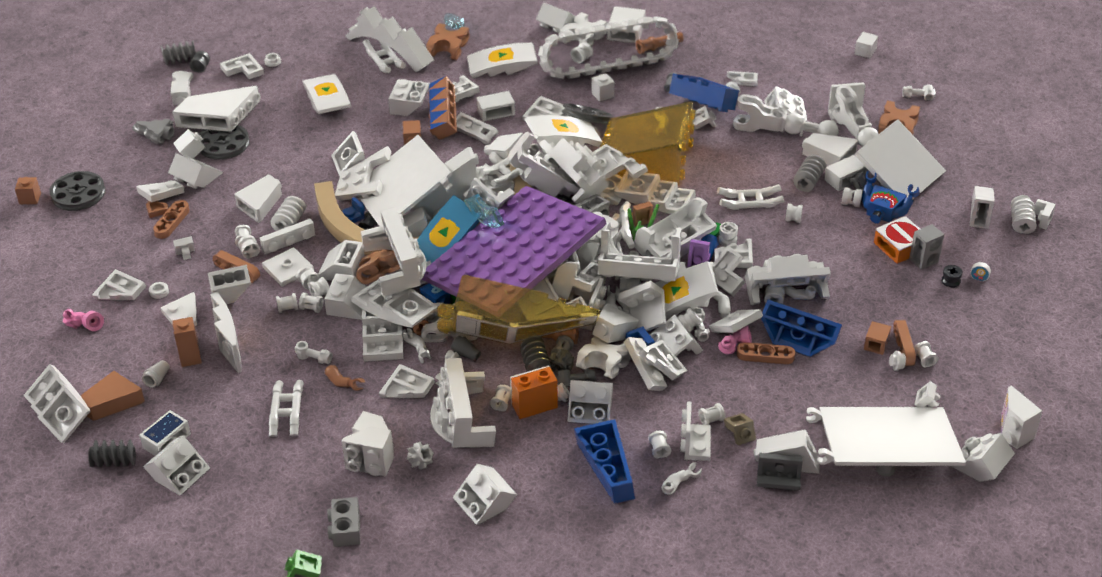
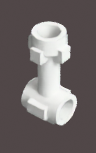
M925 85L923 89H912V86L903 87L902 96L911 98L912 95L924 96L925 100H933L935 89H933L932 85Z
M697 307L693 311L702 323L696 325L697 330H694V335L699 341H706L709 338L710 331L705 329L703 324L705 319L703 309Z
M300 341L295 346V353L301 360L312 357L318 359V363L329 364L332 360L331 352L323 349L321 352L309 349L308 343L305 341Z

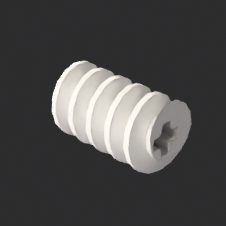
M1027 195L1015 197L1011 201L1013 229L1018 233L1030 234L1037 227L1034 202Z
M296 196L287 197L271 219L272 228L278 231L296 224L306 210L305 202Z

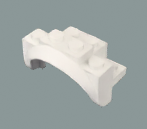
M529 132L524 133L509 152V162L514 168L520 169L522 180L531 186L535 185L540 191L556 197L557 194H564L567 197H570L572 193L576 194L581 187L565 171L538 155L535 157L530 155L528 148L535 139V136Z
M564 138L556 145L553 142L549 144L545 139L539 144L547 152L543 159L556 167L561 166L581 187L571 198L575 203L578 204L595 194L599 195L609 186L604 180L607 176L603 173L605 169L600 165L602 161L595 154L591 156L593 152L586 145L582 147L578 142L576 144L572 141L568 143Z
M696 197L648 228L642 227L638 229L634 240L635 249L642 256H667L671 251V236L675 235L677 227L681 228L680 257L689 253L691 239L701 241L702 237L716 230L717 224L705 213L708 203Z
M588 242L576 252L579 262H565L557 269L551 278V282L559 299L572 301L578 295L579 297L582 296L583 300H591L600 278H604L605 284L606 277L598 274L599 257L597 255L601 243ZM579 266H580V268H581V273H580L579 276H577L578 269H579Z
M808 255L773 256L765 260L763 267L753 266L747 268L745 281L751 305L760 304L759 288H762L764 284H770V287L808 284L816 288V292L822 299L830 297L827 285L830 277L829 267H824L823 262H809Z

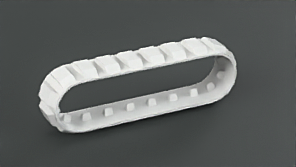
M654 16L653 19L651 17L638 18L637 22L636 20L622 21V25L620 22L606 24V28L604 25L592 26L591 31H589V28L575 29V33L573 31L559 32V36L552 34L545 39L546 43L540 46L538 53L541 59L539 64L544 72H550V76L563 79L565 75L567 78L580 77V73L586 76L596 74V70L600 73L609 72L612 67L614 70L625 69L627 64L629 67L642 66L643 62L645 64L658 63V59L665 61L672 56L674 49H677L679 39H677L676 33L678 31L673 23H668L666 18ZM655 22L656 27L661 28L662 26L667 35L665 49H660V54L655 56L650 52L647 53L645 58L638 59L637 55H634L628 61H622L621 58H617L616 63L607 64L606 61H600V66L591 67L589 63L585 64L583 69L575 70V67L572 66L569 67L567 72H562V68L556 67L554 70L552 68V61L548 60V55L550 56L551 46L555 47L558 45L557 41L560 39H564L566 43L570 42L571 37L580 36V39L583 40L586 39L587 34L595 33L596 37H600L602 32L611 30L612 34H617L618 29L627 28V31H633V26L642 25L643 29L649 27V23Z

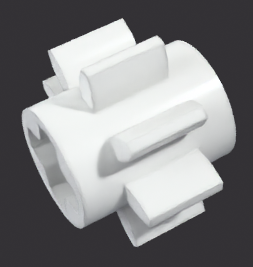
M421 442L414 443V447L407 449L409 451L407 460L412 464V468L418 466L419 469L427 467L426 464L433 462L431 459L434 452L429 448V444L422 445Z

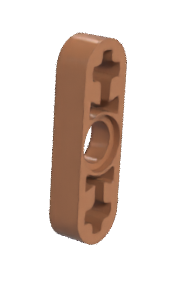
M179 200L174 202L154 225L153 230L156 238L164 239L172 234L190 211L187 201Z
M220 250L212 258L214 264L223 270L247 265L251 283L260 277V272L256 266L225 251Z
M894 320L893 331L897 345L901 349L899 351L906 356L905 366H914L916 355L906 320Z
M743 342L737 346V357L743 361L791 364L795 359V350L785 345ZM769 352L771 355L764 356L761 353Z

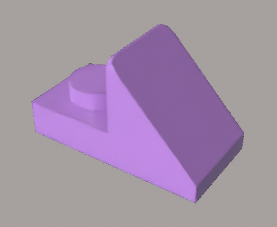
M691 239L687 268L706 261L709 262L711 255L709 253L710 242Z

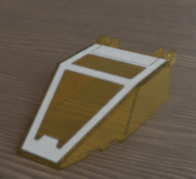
M463 275L460 280L455 305L444 303L440 304L437 308L439 316L437 330L444 334L457 332L505 344L522 342L529 336L543 337L596 324L601 310L579 303L572 306L566 304V299L558 298V301L548 298L549 294Z

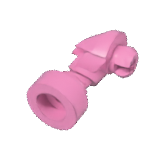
M67 309L63 312V323L75 329L83 325L90 331H98L104 324L103 316L96 311L82 313Z
M749 325L734 332L733 335L725 336L718 343L719 350L724 354L730 355L736 351L737 342L752 343Z

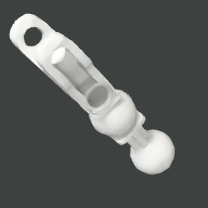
M838 87L835 97L839 104L833 107L832 114L839 124H844L850 133L858 140L859 145L863 147L879 133L872 128V124L869 123L867 116L861 109L858 97L851 87ZM842 92L848 94V97L845 98L842 95Z
M741 95L738 97V108L747 112L748 115H737L735 117L733 126L736 130L754 132L757 129L783 132L785 129L790 134L800 133L801 137L803 131L832 136L839 134L837 124L831 120H825L820 124L807 122V115L804 118L798 113L787 115L788 111L766 106L756 96Z

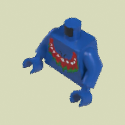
M867 171V185H864L861 198L864 208L867 209L866 215L870 216V220L877 224L881 220L892 222L895 218L905 216L914 202L913 198L918 197L920 191L919 187H917L916 191L911 192L913 184H910L907 188L909 193L907 197L906 194L876 184L873 187L872 183L876 182L877 174L875 172V176L869 178V171Z

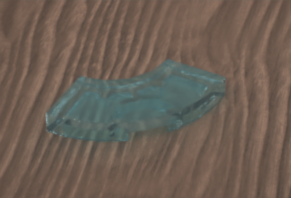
M453 13L445 14L444 23L449 27L459 29L465 26L463 18Z
M479 194L464 200L470 212L484 225L493 228L504 225L497 207L488 206Z

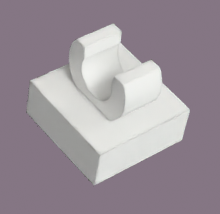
M192 236L173 240L176 255L182 254L184 260L190 259V252L195 251Z
M930 381L919 389L916 395L915 406H939V403L936 401L941 396L936 393L937 385Z

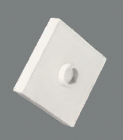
M294 247L262 262V267L282 287L297 280L296 273L301 267L308 265L314 269V266Z
M761 309L737 310L711 324L709 328L714 333H734L760 319L763 314Z

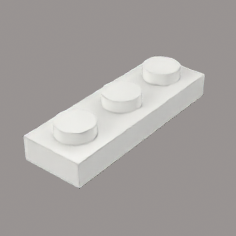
M311 219L260 237L262 252L264 254L275 252L278 249L315 236L314 223Z
M628 337L624 344L648 390H664L667 384L664 381L663 375L655 366L639 355V352L646 347V343L642 338Z

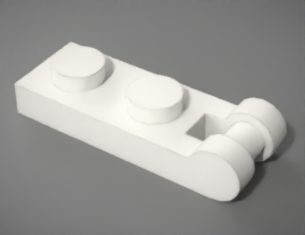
M460 112L456 117L458 131L486 145H489L492 142L491 139L499 133L495 127Z

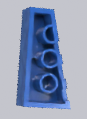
M673 73L669 93L698 102V104L708 105V107L718 109L721 112H728V110L736 109L739 90L701 77Z
M613 419L574 428L577 445L613 503L635 499L633 482L616 420Z

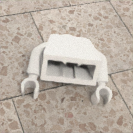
M523 133L497 137L490 145L484 147V153L489 155L490 161L496 165L509 157V152ZM535 143L531 144L532 147L529 149L531 156H534L539 151V145Z

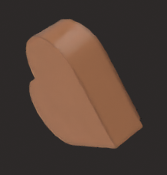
M149 201L146 204L150 218L164 215L169 209L168 204L164 202Z

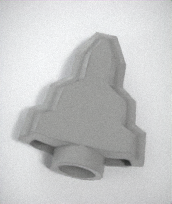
M170 119L153 120L151 122L137 121L132 127L135 132L144 135L145 138L159 145L165 140H171L174 136V122Z

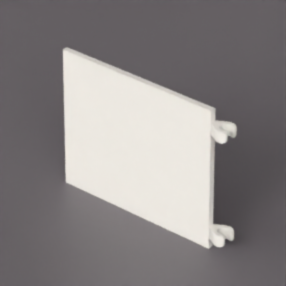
M417 135L395 152L388 162L379 165L372 171L369 183L380 180L383 184L381 195L369 194V197L363 198L362 195L358 197L378 225L383 226L381 211L396 207L398 214L404 215L441 184L447 191L453 187L448 180L453 174L423 139Z
M810 407L807 409L808 414H814L811 417H806L808 423H815L822 419L831 451L825 448L818 450L820 456L825 455L823 458H817L818 463L821 465L834 461L835 466L966 465L943 407H820L819 410Z

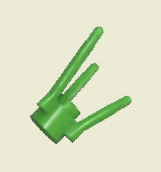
M656 204L647 228L653 225L659 204ZM628 208L630 231L634 241L637 230L644 226H641V221H638V225L634 227L631 209Z

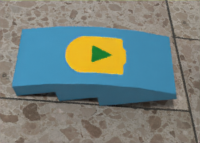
M453 195L417 239L419 249L424 253L426 262L430 261L432 264L455 243L459 242L478 225L484 214Z

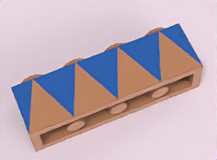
M445 76L429 83L428 91L430 99L428 103L430 108L429 130L438 139H443L457 133L455 86Z

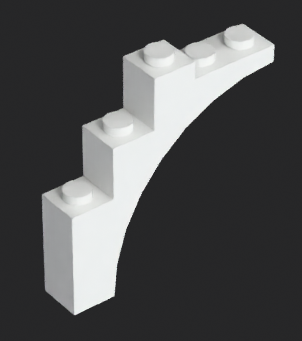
M375 6L370 9L366 7L360 11L361 15L356 18L358 22L349 28L350 32L345 35L348 40L363 36L371 37L387 44L399 53L415 72H418L434 61L412 27L407 31L405 28L402 30L394 17L388 20L387 18L383 19Z

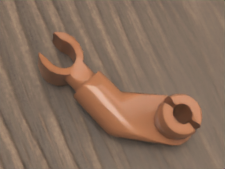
M329 365L325 369V375L335 386L347 388L351 386L355 391L363 389L357 387L356 381L364 383V379L356 378L352 380L351 378L343 377L335 365Z

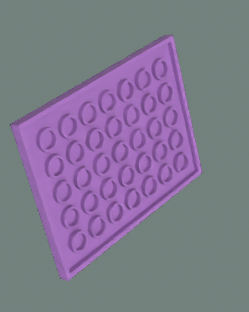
M525 186L513 198L508 199L500 209L495 210L459 242L455 243L432 264L427 266L422 280L499 318L607 223L604 217Z

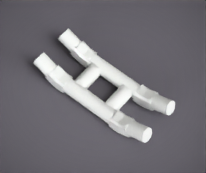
M368 39L363 41L368 55L371 56L382 72L390 73L391 68L388 65L392 63L398 68L403 69L406 67V63L400 60L387 44L379 41L383 50L375 52ZM385 55L390 57L383 60L380 59V57Z
M538 151L533 157L538 155L542 158L544 155ZM509 157L496 165L481 169L480 175L482 177L491 176L500 171L504 176L492 179L491 184L492 186H502L519 176L520 169L516 168L512 172L507 169L506 166L510 164Z
M780 184L762 189L732 190L721 187L717 189V194L728 198H738V201L721 198L719 205L732 210L772 208L785 202L783 196L763 200V197H768L782 191ZM745 197H756V201L745 200Z
M628 201L624 202L621 206L619 214L615 213L611 217L618 222V229L622 226L618 232L616 246L621 254H623L620 246L622 238L627 243L629 249L636 246L629 229L627 209L630 208L631 203Z
M281 380L276 381L273 387L272 405L269 415V437H277L278 417H290V436H298L300 403L304 385L302 380L296 381L293 393L282 394L284 383ZM292 401V408L279 409L280 402Z

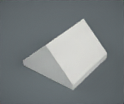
M354 131L350 133L331 155L339 176L342 172L365 160L364 151Z

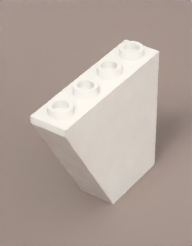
M257 86L189 96L173 111L175 127L231 132L259 103L260 94L258 93Z
M467 147L444 163L453 174L448 179L453 187L447 191L441 184L412 207L411 212L423 207L431 219H433L434 211L442 208L453 195L461 199L462 195L470 188L472 180L474 178L479 179V171L476 168L479 160L471 147Z

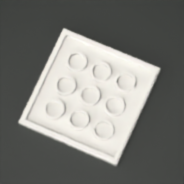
M898 119L854 154L874 176L876 172L877 180L885 188L906 194L907 197L909 195L907 188L910 184H913L911 192L916 191L917 187H919L921 193L946 171Z

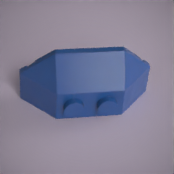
M768 299L762 312L763 316L761 317L774 345L790 346L795 352L808 357H812L834 345L842 328V324Z

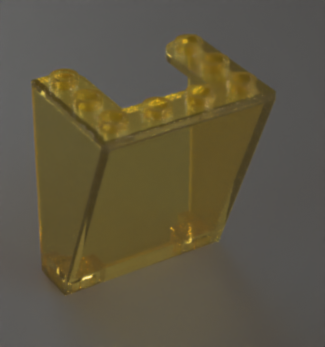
M693 102L610 118L600 147L607 144L622 152L624 156L631 157L637 163L646 165L648 170L646 173L660 174L661 180L677 182L679 186L680 180H684L685 169H682V166H685L686 155H683V152L693 148L694 138L691 137V134H694L695 124H693L696 113V110L693 109ZM623 169L617 175L623 177L627 170Z

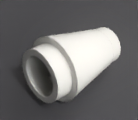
M161 360L145 370L142 376L143 383L151 388L159 386L170 368L169 364Z

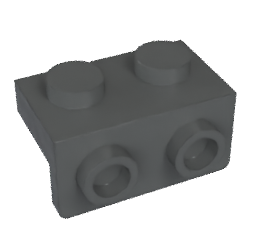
M759 453L757 486L800 490L803 457Z

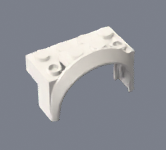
M396 207L381 211L383 226L361 231L365 252L393 250L401 268L400 272L379 277L383 297L421 286L420 280L423 278L427 268L425 255L419 249L417 239H413L407 226H403L405 225L403 216L398 214Z
M606 222L607 224L601 231V253L598 258L599 275L605 277L622 276L625 279L633 277L642 278L643 280L658 279L663 282L676 280L680 266L681 228L676 227L675 235L671 236V251L667 256L647 257L621 254L612 240L611 222Z
M445 358L444 367H441L440 370L443 382H439L437 397L433 399L430 413L433 428L443 439L452 443V448L494 447L495 426L472 427L473 417L468 395L483 392L484 371L464 372L461 358Z

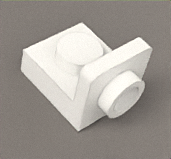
M706 106L687 115L693 130H697L709 123L712 127H716L714 121L716 116Z
M1040 199L1036 201L1035 214L1038 215L1037 220L1040 221L1039 228L1047 229L1053 217L1054 203Z

